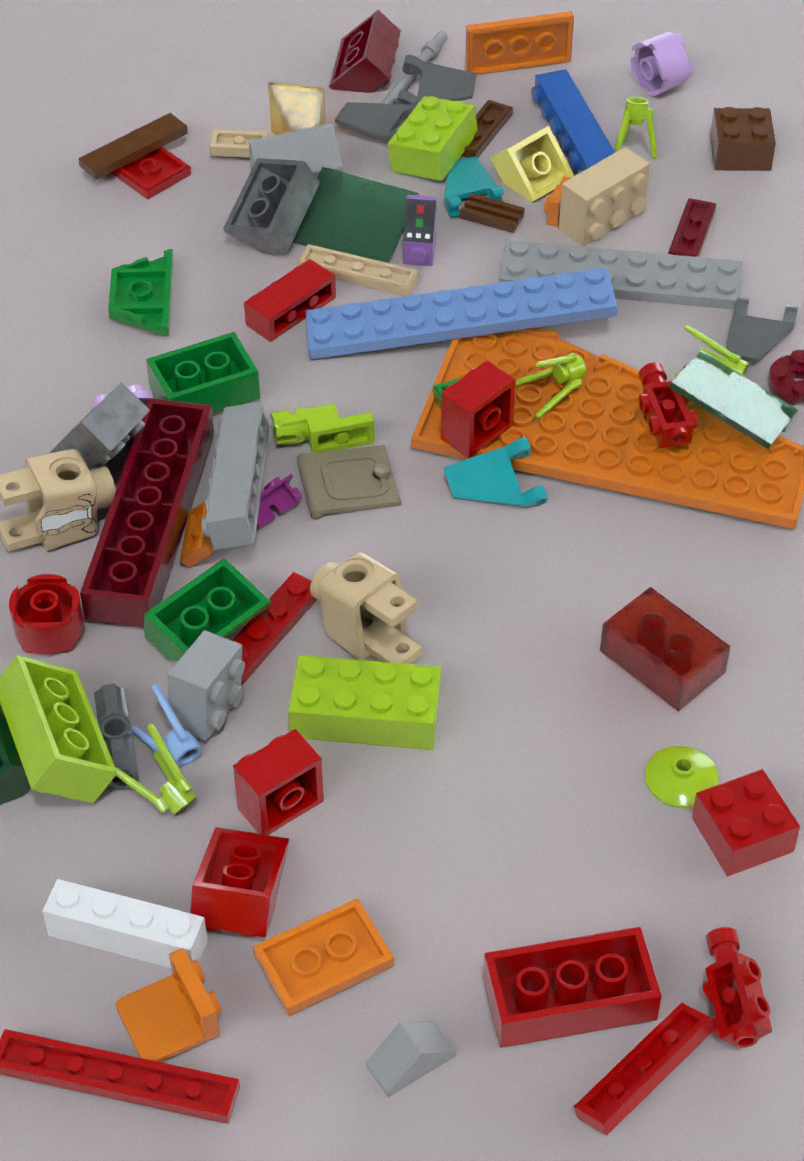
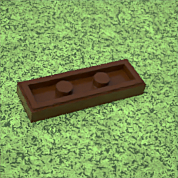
M488 100L476 114L478 131L475 133L474 139L469 146L465 147V151L461 156L466 158L476 156L479 158L511 118L513 107Z

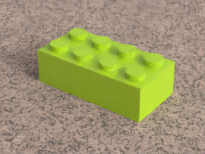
M16 655L0 676V704L31 790L67 797L71 800L94 803L115 777L117 770L77 671Z
M298 655L288 710L289 731L296 729L304 739L434 750L441 694V666Z

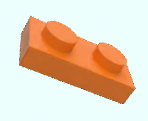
M205 500L188 512L180 562L188 568L193 567L201 560L208 559L214 550L211 538L205 537L202 528V518L207 515Z

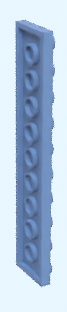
M608 267L543 277H531L508 282L502 281L495 284L469 286L453 290H440L432 293L390 299H378L362 303H350L342 306L306 311L310 360L618 316Z

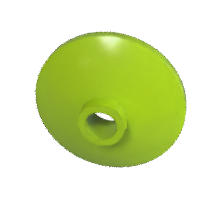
M670 746L659 750L649 759L645 769V782L651 794L660 802L676 808H693L696 793L718 785L719 775L713 761L703 752L687 746Z

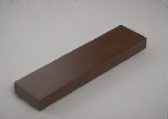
M170 112L78 158L79 166L97 180L188 134L187 125Z

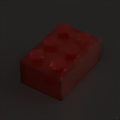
M649 587L602 624L600 651L678 712L726 673L731 647L652 587Z

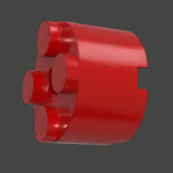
M40 574L27 579L28 584L20 589L17 586L10 595L9 610L15 636L22 650L30 654H55L73 651L84 631L81 601L75 585L73 587L67 583L66 578L60 575Z

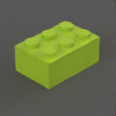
M424 96L388 142L392 172L443 181L478 131L475 105L461 101L439 99L434 96Z

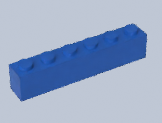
M567 69L535 75V86L531 89L533 102L539 105L542 118L548 121L553 135L559 141L561 151L568 157L571 170H575L578 175L615 153Z

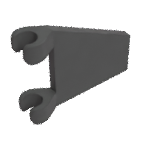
M406 55L402 71L408 75L421 74L418 95L415 96L409 91L401 90L396 104L419 103L424 96H434L451 101L472 99L477 73L424 62L414 55Z
M347 102L336 116L335 123L388 143L397 132V130L393 129L404 115L407 118L418 103Z
M738 296L726 349L741 356V359L744 361L756 363L794 328L798 306L786 304L783 321L748 316L749 298Z

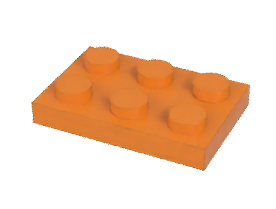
M358 898L253 946V955L288 1016L394 966V956Z

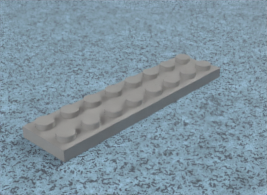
M506 240L499 282H508L531 277H543L608 267L615 299L735 310L737 297H741L743 261Z

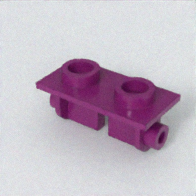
M292 473L282 480L279 477L274 478L263 488L264 491L260 497L256 531L276 518L270 509L271 507L281 516L299 504V500L302 498L301 492L298 488H291L289 485L293 478Z

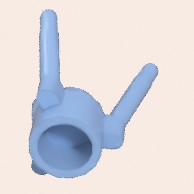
M154 684L152 689L174 728L165 737L166 746L178 766L188 765L200 755L201 745L189 731L183 729L158 684ZM137 726L132 728V732L155 751H159L152 737Z

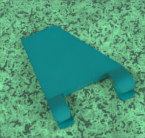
M476 156L458 160L448 173L444 205L450 218L460 216L458 206L461 205V199L468 198L471 193L477 195L487 193L488 198L504 202L501 197L504 194L503 187L497 186Z
M526 438L517 439L504 447L443 467L454 499L520 507L537 506L546 503L548 500L546 490L542 485L521 493L510 460L524 458L531 454L530 445Z

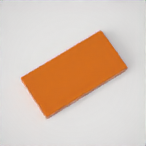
M572 11L466 25L465 71L480 75L571 62L574 26Z

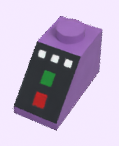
M407 195L403 237V264L433 266L436 247L437 197Z

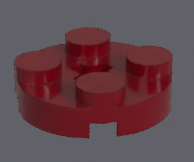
M800 349L792 351L791 355L780 357L774 361L770 367L768 377L769 390L772 395L781 402L794 406L796 401L804 402V380H794L795 378L804 379V350Z

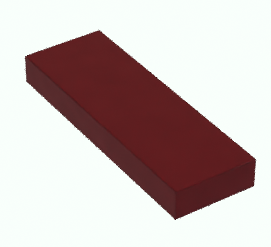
M688 198L668 254L700 257L716 211V203Z

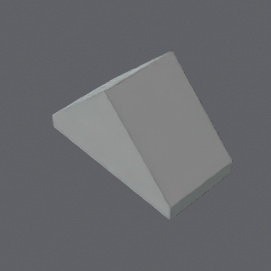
M399 1022L367 1060L366 1067L387 1097H390L454 1058L456 1052L434 1022Z

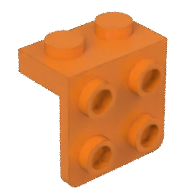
M184 948L169 954L172 975L123 996L116 1001L117 1012L140 1058L163 1062L220 1035L217 1015L222 1013L219 1000L213 990L208 993L206 992L202 984L205 982L203 970L197 959L190 961Z

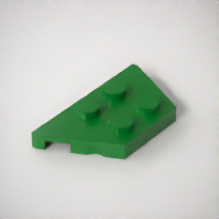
M173 249L164 250V257L150 262L147 257L135 260L131 264H123L112 268L108 304L110 319L163 336H169L174 263Z

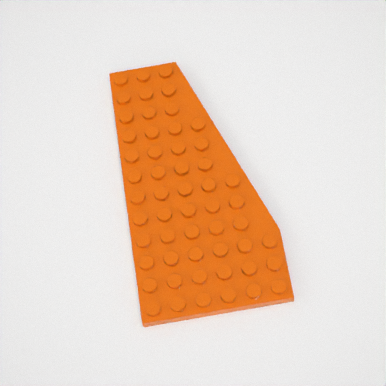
M538 327L452 339L434 385L463 378L471 369L477 368L486 360L516 380L554 367L538 368L536 367L538 361L564 357L571 353L579 355L586 365V375L580 379L582 386L573 389L539 419L535 417V414L568 384L558 383L554 375L516 386L513 426L472 457L504 447L517 439L526 438L530 445L531 454L524 458L510 460L514 470L796 529L804 495V446L778 434L775 438L731 418L730 412L688 393L687 409L695 410L698 419V427L693 431L692 443L660 448L656 436H651L649 432L646 413H642L639 407V394H643L644 388L639 378V370L605 354L599 357L560 339V334L553 330ZM432 387L412 435L411 448L468 459L441 440V407L433 395Z

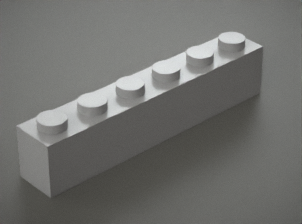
M262 401L225 407L222 421L218 422L220 436L219 439L215 440L217 455L216 458L212 459L213 477L209 478L210 497H206L205 500L207 515L202 518L204 535L206 538H211L214 550L255 543L270 430Z

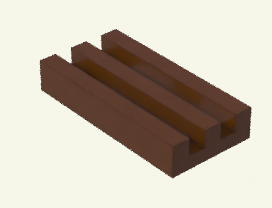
M471 193L469 200H466L464 207L460 209V218L514 233L524 217L525 208Z

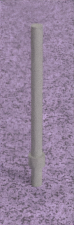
M439 31L432 40L427 41L422 47L418 58L424 62L433 60L440 52V47L447 39V34ZM404 74L381 103L395 104L399 92L406 90L418 74Z

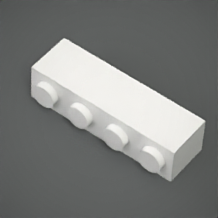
M57 879L42 910L48 936L171 968L169 954L181 948H184L190 961L197 959L200 962L208 942L205 918L202 916Z

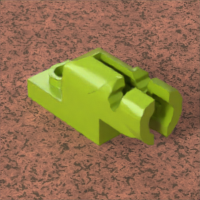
M335 403L308 408L296 407L294 414L287 409L270 413L273 421L271 428L276 445L286 446L308 442L311 452L315 453L375 444V425L371 412L340 418Z

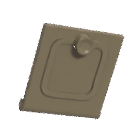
M385 445L301 453L296 457L311 518L314 520L320 519L322 514L401 506L400 496ZM373 474H375L376 476L380 477V479H379V480L375 479L374 476H373Z

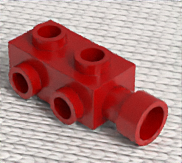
M652 362L646 364L639 371V378L644 387L643 394H639V407L641 412L646 413L648 417V428L651 436H656L660 448L692 443L693 431L698 427V419L695 410L687 409L688 396L684 387L678 388L675 380L666 381L667 375L660 363Z
M730 927L717 928L706 935L708 951L711 956H714L715 963L705 968L708 980L702 984L705 996L714 1006L715 1016L712 1019L715 1030L713 1032L721 1040L736 1047H750L755 1045L758 1039L773 1032L769 1018L770 1007L764 998L760 981L762 977L761 970L754 959L738 952L740 943L735 929Z

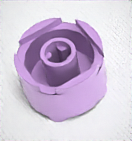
M662 32L636 43L632 47L631 51L635 50V56L630 58L633 75L640 87L646 86L651 90L647 92L651 96H656L682 85L689 76L693 75L694 68L688 60L684 49V39L679 33Z

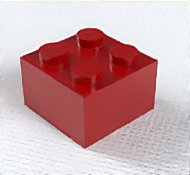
M486 360L477 368L471 369L463 378L447 386L441 392V440L469 459L510 429L514 423L516 379Z
M296 729L285 735L277 736L267 746L253 754L245 755L238 763L233 765L238 810L259 834L269 835L324 801L322 758Z
M763 769L696 793L692 820L727 877L794 852L800 825Z

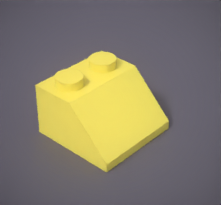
M549 126L528 135L490 157L503 184L530 202L554 190L557 184L560 185L563 176L574 177Z

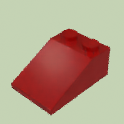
M215 827L192 885L190 913L204 917L206 930L208 931L222 930L240 933L246 937H266L274 913L289 838Z

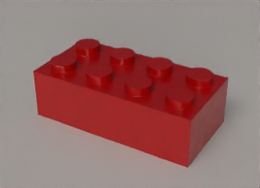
M641 927L484 953L483 979L500 1048L658 1020L662 995Z

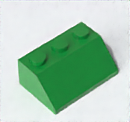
M223 558L144 614L145 638L167 660L179 661L204 630L226 638L269 607L271 601L230 562Z

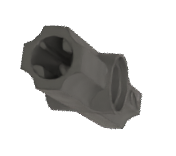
M115 683L102 685L101 689L94 692L98 726L115 767L136 781H139L125 688L118 687ZM116 775L108 784V786H113L118 790L131 788Z

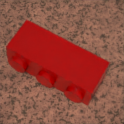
M308 259L244 302L246 326L272 342L306 319L307 310L322 308L336 298L335 275L312 259Z

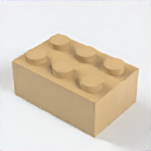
M624 147L562 183L559 230L584 247L615 227H619L635 215H639L646 207L650 163Z

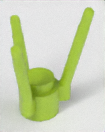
M628 97L626 99L623 121L614 148L615 152L621 149L623 141L627 139L630 124L642 125L643 120L646 119L652 158H657L653 124L654 109L648 108L649 101L642 97Z
M685 325V331L724 356L722 357L703 347L699 350L701 354L720 363L717 374L722 375V377L676 372L675 377L690 381L718 384L728 389L732 383L740 386L748 371L749 362L742 360L741 356L728 351L698 330Z
M571 353L564 357L538 361L536 363L538 368L554 367L516 380V386L554 375L558 383L568 384L535 414L536 418H541L573 389L582 386L580 379L586 375V365L579 355Z
M149 724L147 728L159 751L154 752V757L169 779L159 789L162 797L159 798L117 767H115L117 770L116 776L151 801L161 813L169 809L176 816L197 799V796L192 791L191 785L182 775L156 727L153 724Z

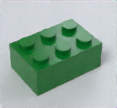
M235 331L146 359L149 386L156 399L211 405L212 414L223 411L225 407L241 405L260 399L259 371Z

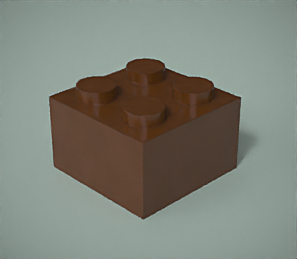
M714 108L710 133L714 169L723 171H771L776 142L770 108Z

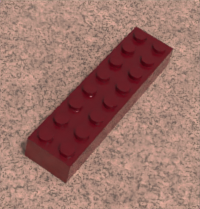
M148 398L146 407L150 411L141 419L145 425L134 437L80 591L85 620L144 628V614L161 602L214 435L211 405Z

